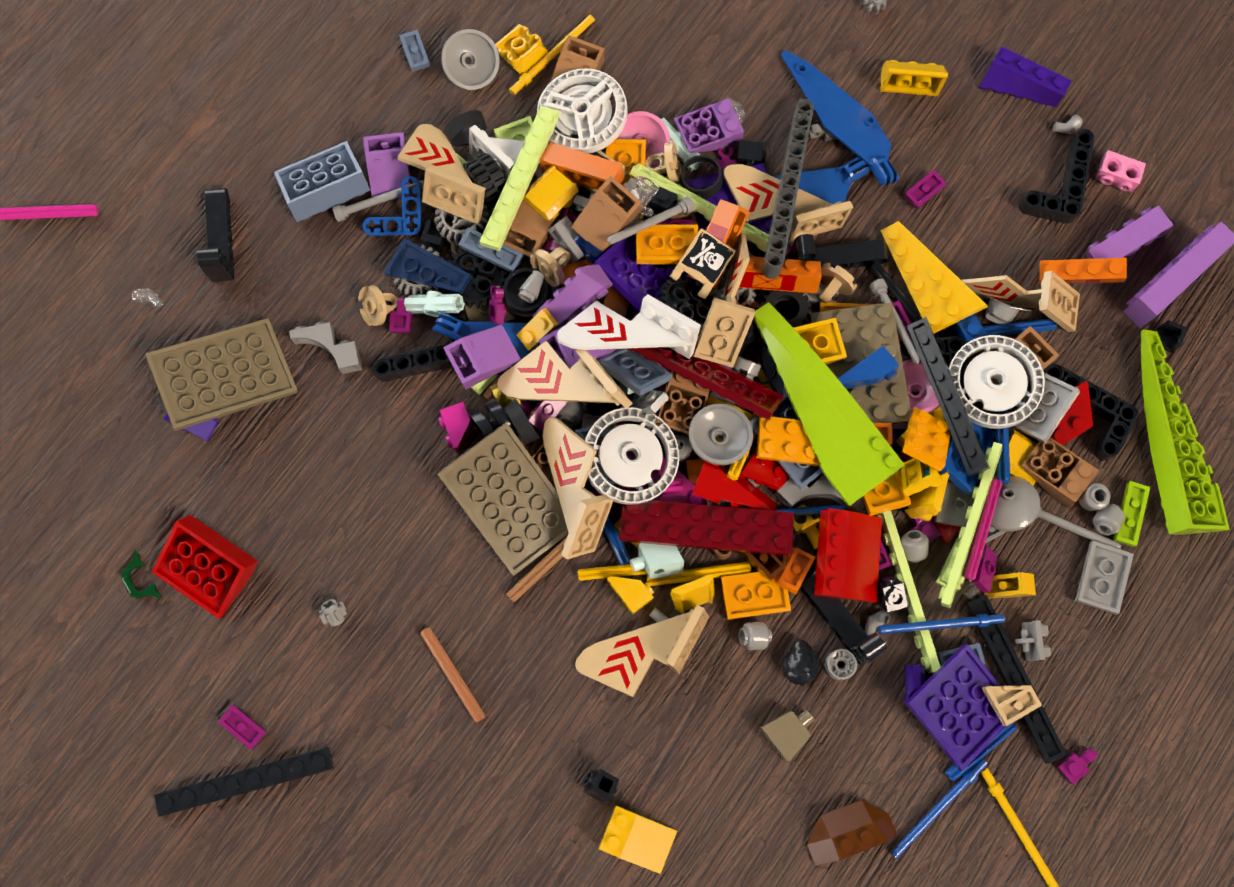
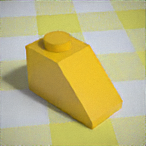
M1019 572L995 575L990 593H984V595L987 594L988 598L1036 595L1034 574Z
M614 576L607 578L609 585L632 615L654 598L652 596L654 591L647 582L643 584L641 580Z

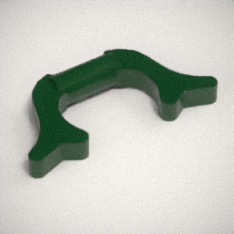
M134 552L131 563L121 573V580L129 595L134 598L146 596L161 598V594L156 591V585L153 583L143 591L136 589L131 579V572L136 568L144 567L145 564L140 561L139 553Z

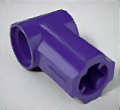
M905 665L906 693L904 695V703L925 683V666Z

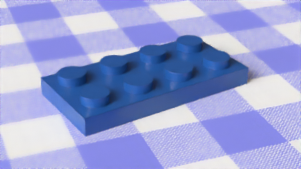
M972 423L983 452L986 454L988 447L991 448L996 433L990 428ZM951 434L945 467L940 472L942 474L947 472L949 474L948 479L968 495L973 493L979 473L971 477L968 476Z

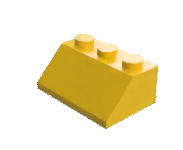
M896 60L885 61L881 70L880 91L938 96L948 77V72L943 65L935 63L919 64L917 62L907 63Z

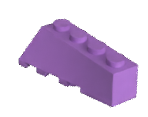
M1160 206L1154 209L1149 207L1140 214L1142 217L1137 220L1130 219L1123 224L1124 228L1120 231L1113 230L1105 236L1106 240L1103 242L1096 241L1088 247L1089 251L1085 256L1087 259L1129 257L1141 248L1140 246L1146 247L1156 238L1164 236L1173 224Z
M599 264L579 267L575 271L576 275L564 282L566 286L558 289L553 294L554 299L547 300L533 314V317L542 309L547 308L559 324L554 330L562 328L579 315L581 311H584L593 304L595 299L605 296L608 293L607 289L613 284Z

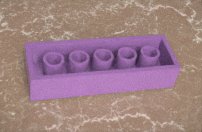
M1220 222L1215 227L1211 224L1126 303L1128 307L1123 312L1139 328H1142L1162 312L1234 244V233L1223 222Z

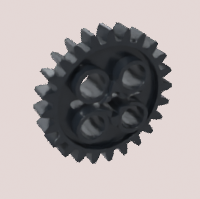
M459 248V255L457 256L452 253L453 261L447 260V262L472 276L464 292L460 294L463 297V302L468 303L469 309H471L473 304H476L477 309H479L482 303L487 308V302L491 299V286L499 285L500 288H503L505 280L510 274L507 270L468 251L463 252ZM468 262L474 263L470 268L464 267ZM487 266L494 267L490 272L484 271V268ZM482 285L489 286L485 291L479 289ZM448 291V294H459V293H455V292Z
M680 276L677 281L673 278L668 279L659 288L660 292L656 295L659 298L658 300L700 324L699 337L713 303L711 300L714 297L707 296L706 299L698 296L697 294L701 290L702 284L697 286L696 281L689 282L688 277H685L683 280Z

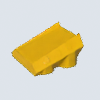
M520 24L495 44L499 55L519 74L527 73L548 53V49L543 46L540 36L530 34L529 29Z
M554 165L549 167L527 189L523 201L549 221L557 217L562 208H569L573 204L574 196L579 191L576 183L571 182Z
M1013 430L1009 436L1010 474L1021 477L1034 486L1036 481L1021 465L1036 447L1037 443Z
M947 472L940 474L942 484L939 487L930 486L919 493L911 495V504L905 510L911 519L919 518L930 521L933 515L936 516L941 511L949 478Z
M710 574L672 589L670 595L675 609L684 614L686 610L692 609L696 605H702L707 602L712 604L714 598L713 576Z

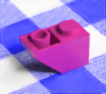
M464 402L440 410L442 417L438 418L442 429H447L449 436L445 438L449 448L453 447L456 453L460 452L472 427Z

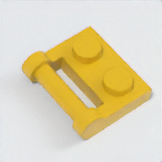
M915 458L904 462L905 465L901 468L903 492L907 497L919 493L930 486L939 487L942 484V477L937 469L929 466L930 475L925 477V463Z

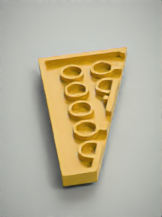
M899 221L881 230L922 319L926 317L929 320L934 333L988 307L985 302Z

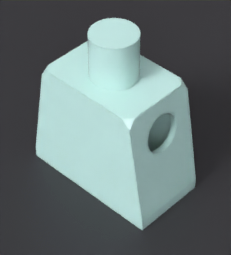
M640 543L638 545L639 557L630 560L633 572L645 568L648 577L651 579L683 573L684 560L676 546Z

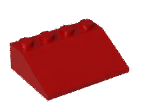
M831 508L820 511L814 596L877 603L882 529L881 517Z
M189 515L175 522L152 573L216 618L221 619L250 579L259 561L192 515Z

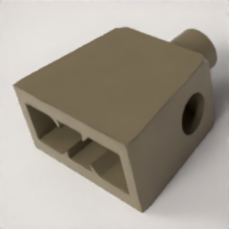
M807 710L798 717L793 711H788L759 729L785 762H789L811 737L806 727L814 721V718Z

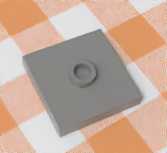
M947 482L941 511L935 516V523L966 527L968 519H965L969 506L973 507L975 501L972 499L973 493L966 495L954 483Z

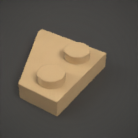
M1031 685L986 686L982 688L1003 726H1008L1042 706Z

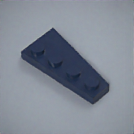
M405 238L383 272L387 276L459 294L464 292L472 278L469 273Z

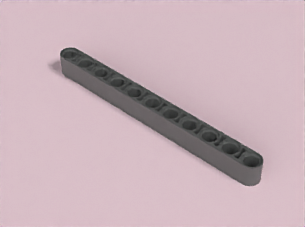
M801 99L797 102L792 118L762 265V274L769 279H775L780 275L785 260L814 110V104L807 99Z

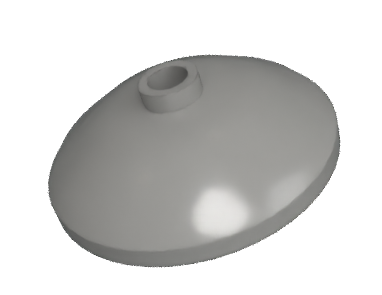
M464 29L451 35L445 42L442 49L441 62L446 76L453 84L466 90H476L487 86L495 78L499 68V53L494 42L485 33L474 29ZM466 57L471 60L469 65L465 63Z
M712 404L701 409L693 417L689 427V440L695 453L706 462L715 465H729L739 461L747 454L752 444L753 430L750 421L739 409L727 404ZM721 437L723 441L718 442L715 438Z
M1010 475V482L1004 483L1001 486L990 526L1001 531H1017L1032 524L1040 510V497L1033 485L1021 477Z

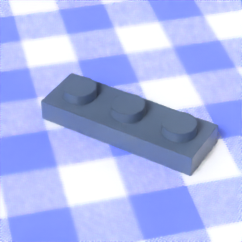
M469 227L467 228L459 243L460 248L511 273L516 271L523 258V253L504 244L500 251L481 246L479 241L482 233Z

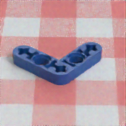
M407 176L402 181V217H369L363 222L365 233L368 235H416L421 231V184L416 177ZM411 179L413 183H416V187L413 188V194L417 193V198H406V193L410 194V188L406 187V183H409ZM409 200H414L417 203V209L413 212L409 211L406 207ZM406 214H418V218L413 217L414 224L418 225V228H414V232H411V228L407 227V224L411 223V217L407 218ZM372 220L374 224H382L381 220H384V233L381 232L382 228H375L374 232H371L367 225L371 224ZM391 220L396 221L398 224V229L395 232H390L387 229V224Z

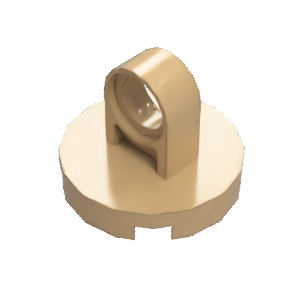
M666 142L664 153L650 155L645 162L646 167L658 174L667 173L669 180L672 182L679 181L681 175L680 161L677 159L676 154H678L675 142ZM655 161L660 162L657 168L650 167L651 163Z
M562 247L556 248L550 254L542 249H538L530 256V262L534 270L538 268L540 273L545 276L544 278L549 286L556 287L565 281L562 269L570 261L571 254Z
M825 263L821 267V280L826 285L818 298L825 303H828L837 291L843 295H851L857 287V283L853 284L854 278L849 272L838 265L835 268L830 267L831 263Z
M374 285L362 287L358 299L362 301L363 309H360L363 320L369 326L382 325L385 322L386 315L396 310L397 297L391 293H382ZM385 300L390 301L393 305H387Z

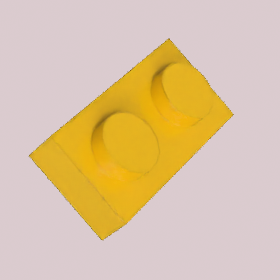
M545 308L517 334V337L527 350L530 351L539 344V339L548 335L559 324L547 308Z

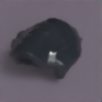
M804 640L796 641L791 651L784 657L782 665L783 671L790 683L804 687L805 684L814 681L819 672V660L812 647Z

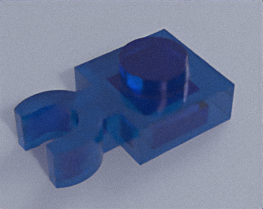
M579 235L573 239L585 254L584 258L590 264H593L603 255L601 250L590 242L585 241Z

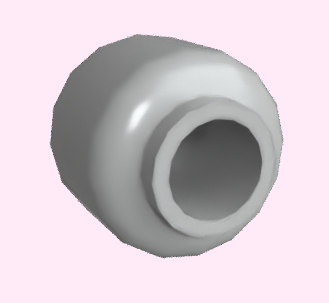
M568 401L558 413L557 418L568 427H573L580 424L586 411L581 402Z
M676 434L674 436L679 449V463H683L690 457L692 446L688 437Z
M1092 483L1087 486L1078 501L1088 511L1101 510L1109 504L1110 492L1105 485Z
M1108 504L1105 508L1097 510L1093 518V525L1103 535L1116 534L1125 520V514L1119 506Z
M910 530L901 537V544L908 561L916 563L928 556L929 540L921 531Z
M747 622L739 630L740 644L746 650H764L768 647L769 642L772 641V631L763 622Z

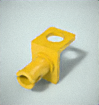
M806 515V521L803 524L797 523L794 519L793 527L797 534L805 533L813 548H818L819 531L816 526H818L817 523L820 519L814 520L811 515Z

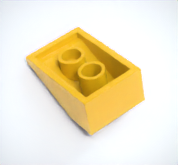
M836 318L794 327L797 333L825 364L847 358Z
M615 805L599 849L661 874L677 831Z

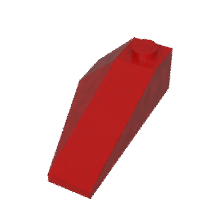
M703 460L692 494L719 503L720 500L729 501L730 505L734 507L742 504L746 505L748 509L776 511V502L757 487H754L747 479L739 477L736 481L727 477L730 469L729 465H715Z

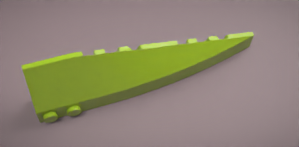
M769 302L756 310L753 319L762 339L766 341L767 350L777 366L776 370L784 381V388L797 417H800L803 430L808 435L812 444L811 448L819 459V466L845 503L850 506L905 464L842 383Z
M1142 330L1141 367L1145 417L1150 450L1161 497V506L1164 510L1168 532L1174 535L1230 530L1218 483L1212 484L1210 474L1213 473L1210 465L1206 466L1202 456L1205 450L1203 445L1201 446L1196 441L1195 437L1198 436L1197 430L1186 403H1181L1179 394H1182L1179 386L1174 385L1171 378L1174 372L1172 367L1164 360L1167 355L1158 332Z

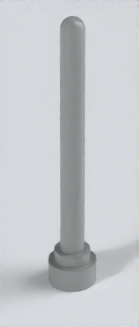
M421 180V181H420L421 189H423V188H424V187H423L424 181ZM412 183L406 186L410 188V193L413 192V188L416 187V183ZM398 188L349 206H341L339 204L333 206L332 209L336 220L340 222L346 220V217L351 213L402 196V190Z
M684 197L679 200L677 206L609 236L607 241L609 244H614L679 213L687 215L694 212V203L690 197Z
M878 279L870 284L869 287L873 295L879 297L882 303L891 302L887 295L888 286L884 279ZM893 306L897 332L913 362L918 365L921 363L919 354Z
M1040 507L1037 518L1039 517L1089 540L1121 549L1119 543L1048 513Z

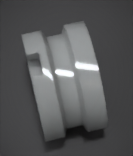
M835 650L828 654L825 659V671L835 680L848 679L857 670V660L853 653L848 650ZM838 661L845 662L842 669L838 668Z

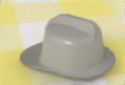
M985 295V297L989 298L985 317L997 324L1009 323L1019 310L1032 311L1025 307L997 301Z

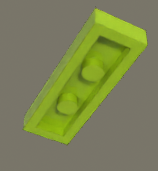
M1132 481L1127 482L1121 510L1125 514V520L1119 532L1114 535L1113 541L1131 547L1137 546L1150 491L1149 486Z

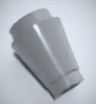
M534 270L519 288L518 296L529 303H533L538 298L545 276Z

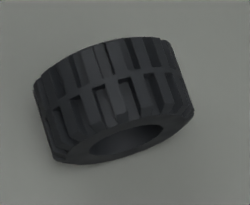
M483 153L464 163L463 169L467 172L472 183L486 188L483 205H486L487 209L497 204L507 180L498 163L489 154Z
M768 290L760 303V306L768 302L773 307L782 304L789 306L794 311L795 318L786 321L793 328L807 325L811 315V302H807L809 298L807 295L803 296V292Z

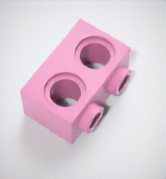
M1108 150L1100 160L1094 179L1103 184L1118 187L1122 191L1132 192L1140 184L1146 163Z

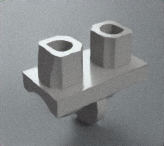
M1041 621L1023 622L1021 630L1022 639H1015L1016 644H1022L1026 661L1045 660V657L1051 656V649L1049 645H1043L1042 638L1048 636V626L1041 624Z

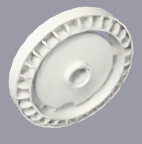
M576 69L561 74L544 89L537 107V113L540 106L560 112L556 126L564 135L554 129L549 142L580 150L587 154L599 151L610 145L622 132L628 114L626 97L619 83L608 74L594 69ZM613 97L616 102V110L614 117L610 122L612 117V105L609 98ZM571 135H578L579 139L569 137Z
M989 335L971 340L956 353L949 365L950 373L970 421L982 427L1001 429L1019 424L1027 419L1037 408L1044 393L1045 379L1040 362L1028 347L1009 337ZM984 351V353L976 356L968 364L964 373V389H962L960 385V370L963 362L974 353ZM1025 369L1030 379V392L1027 391L1028 380ZM991 379H997L999 381V385L993 384L991 382ZM967 393L970 400H968L964 394ZM1023 397L1028 399L1026 403L1021 401ZM980 401L984 405L983 409L994 412L1009 410L1014 406L1020 409L1012 413L998 415L986 413L972 404Z
M634 407L620 408L606 413L590 428L584 440L596 451H599V458H594L587 477L601 495H605L614 502L627 505L645 503L659 496L672 483L679 465L678 444L669 426L655 414L648 415L646 413L644 415L640 412L643 411L642 409ZM657 419L662 422L661 425L656 424ZM622 421L641 423L640 425H620L612 429L605 436L601 445H596L602 431L614 423ZM645 425H646L647 427H649L650 429H652V431H649L648 429H646V428H645ZM655 433L661 440L666 455L663 474L656 484H654L651 478V472L653 470H660L663 453ZM626 452H633L635 454V460H629L626 456ZM596 463L601 464L604 473L613 482L624 487H635L637 491L621 490L610 484L602 476ZM648 484L649 488L643 490L642 485Z

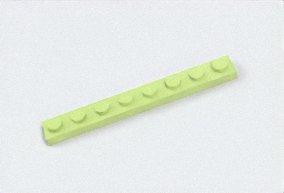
M540 106L479 241L481 246L500 251L540 162L539 159L543 155L560 117L558 110Z
M640 163L632 167L630 174L635 177L634 179L649 184L654 191L662 187L678 194V203L680 199L687 196L690 197L695 206L694 212L703 214L704 218L711 222L717 207L716 205ZM745 222L741 233H745L746 241L757 244L760 250L765 251L769 235Z
M994 442L992 448L988 447L985 456L990 469L979 473L978 479L981 482L979 487L974 488L972 499L975 501L973 507L969 506L965 519H968L966 527H961L958 538L962 540L960 546H955L952 559H955L953 567H948L945 579H948L946 587L942 586L939 594L942 606L951 608L1002 452V444Z
M890 510L876 514V517L882 518L884 532L882 538L885 546L889 548L890 554L888 556L897 573L895 577L904 583L907 608L910 614L908 615V622L926 621L892 512ZM929 630L915 631V644L918 649H921L923 656L921 657L922 666H925V670L927 669L928 673L936 672L940 668V663Z

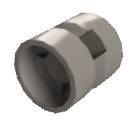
M738 356L733 369L741 374L742 369L748 371L747 376L741 375L754 381L753 377L758 375L761 365Z

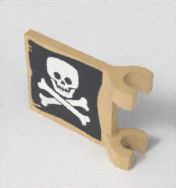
M701 228L670 277L677 281L682 272L685 271L703 283V287L697 295L706 299L736 251Z

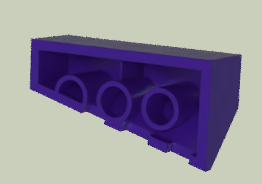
M1001 46L978 89L995 90V93L1003 94L1004 92L1014 95L1015 98H1029L1032 102L1056 107L1064 97L1072 80Z

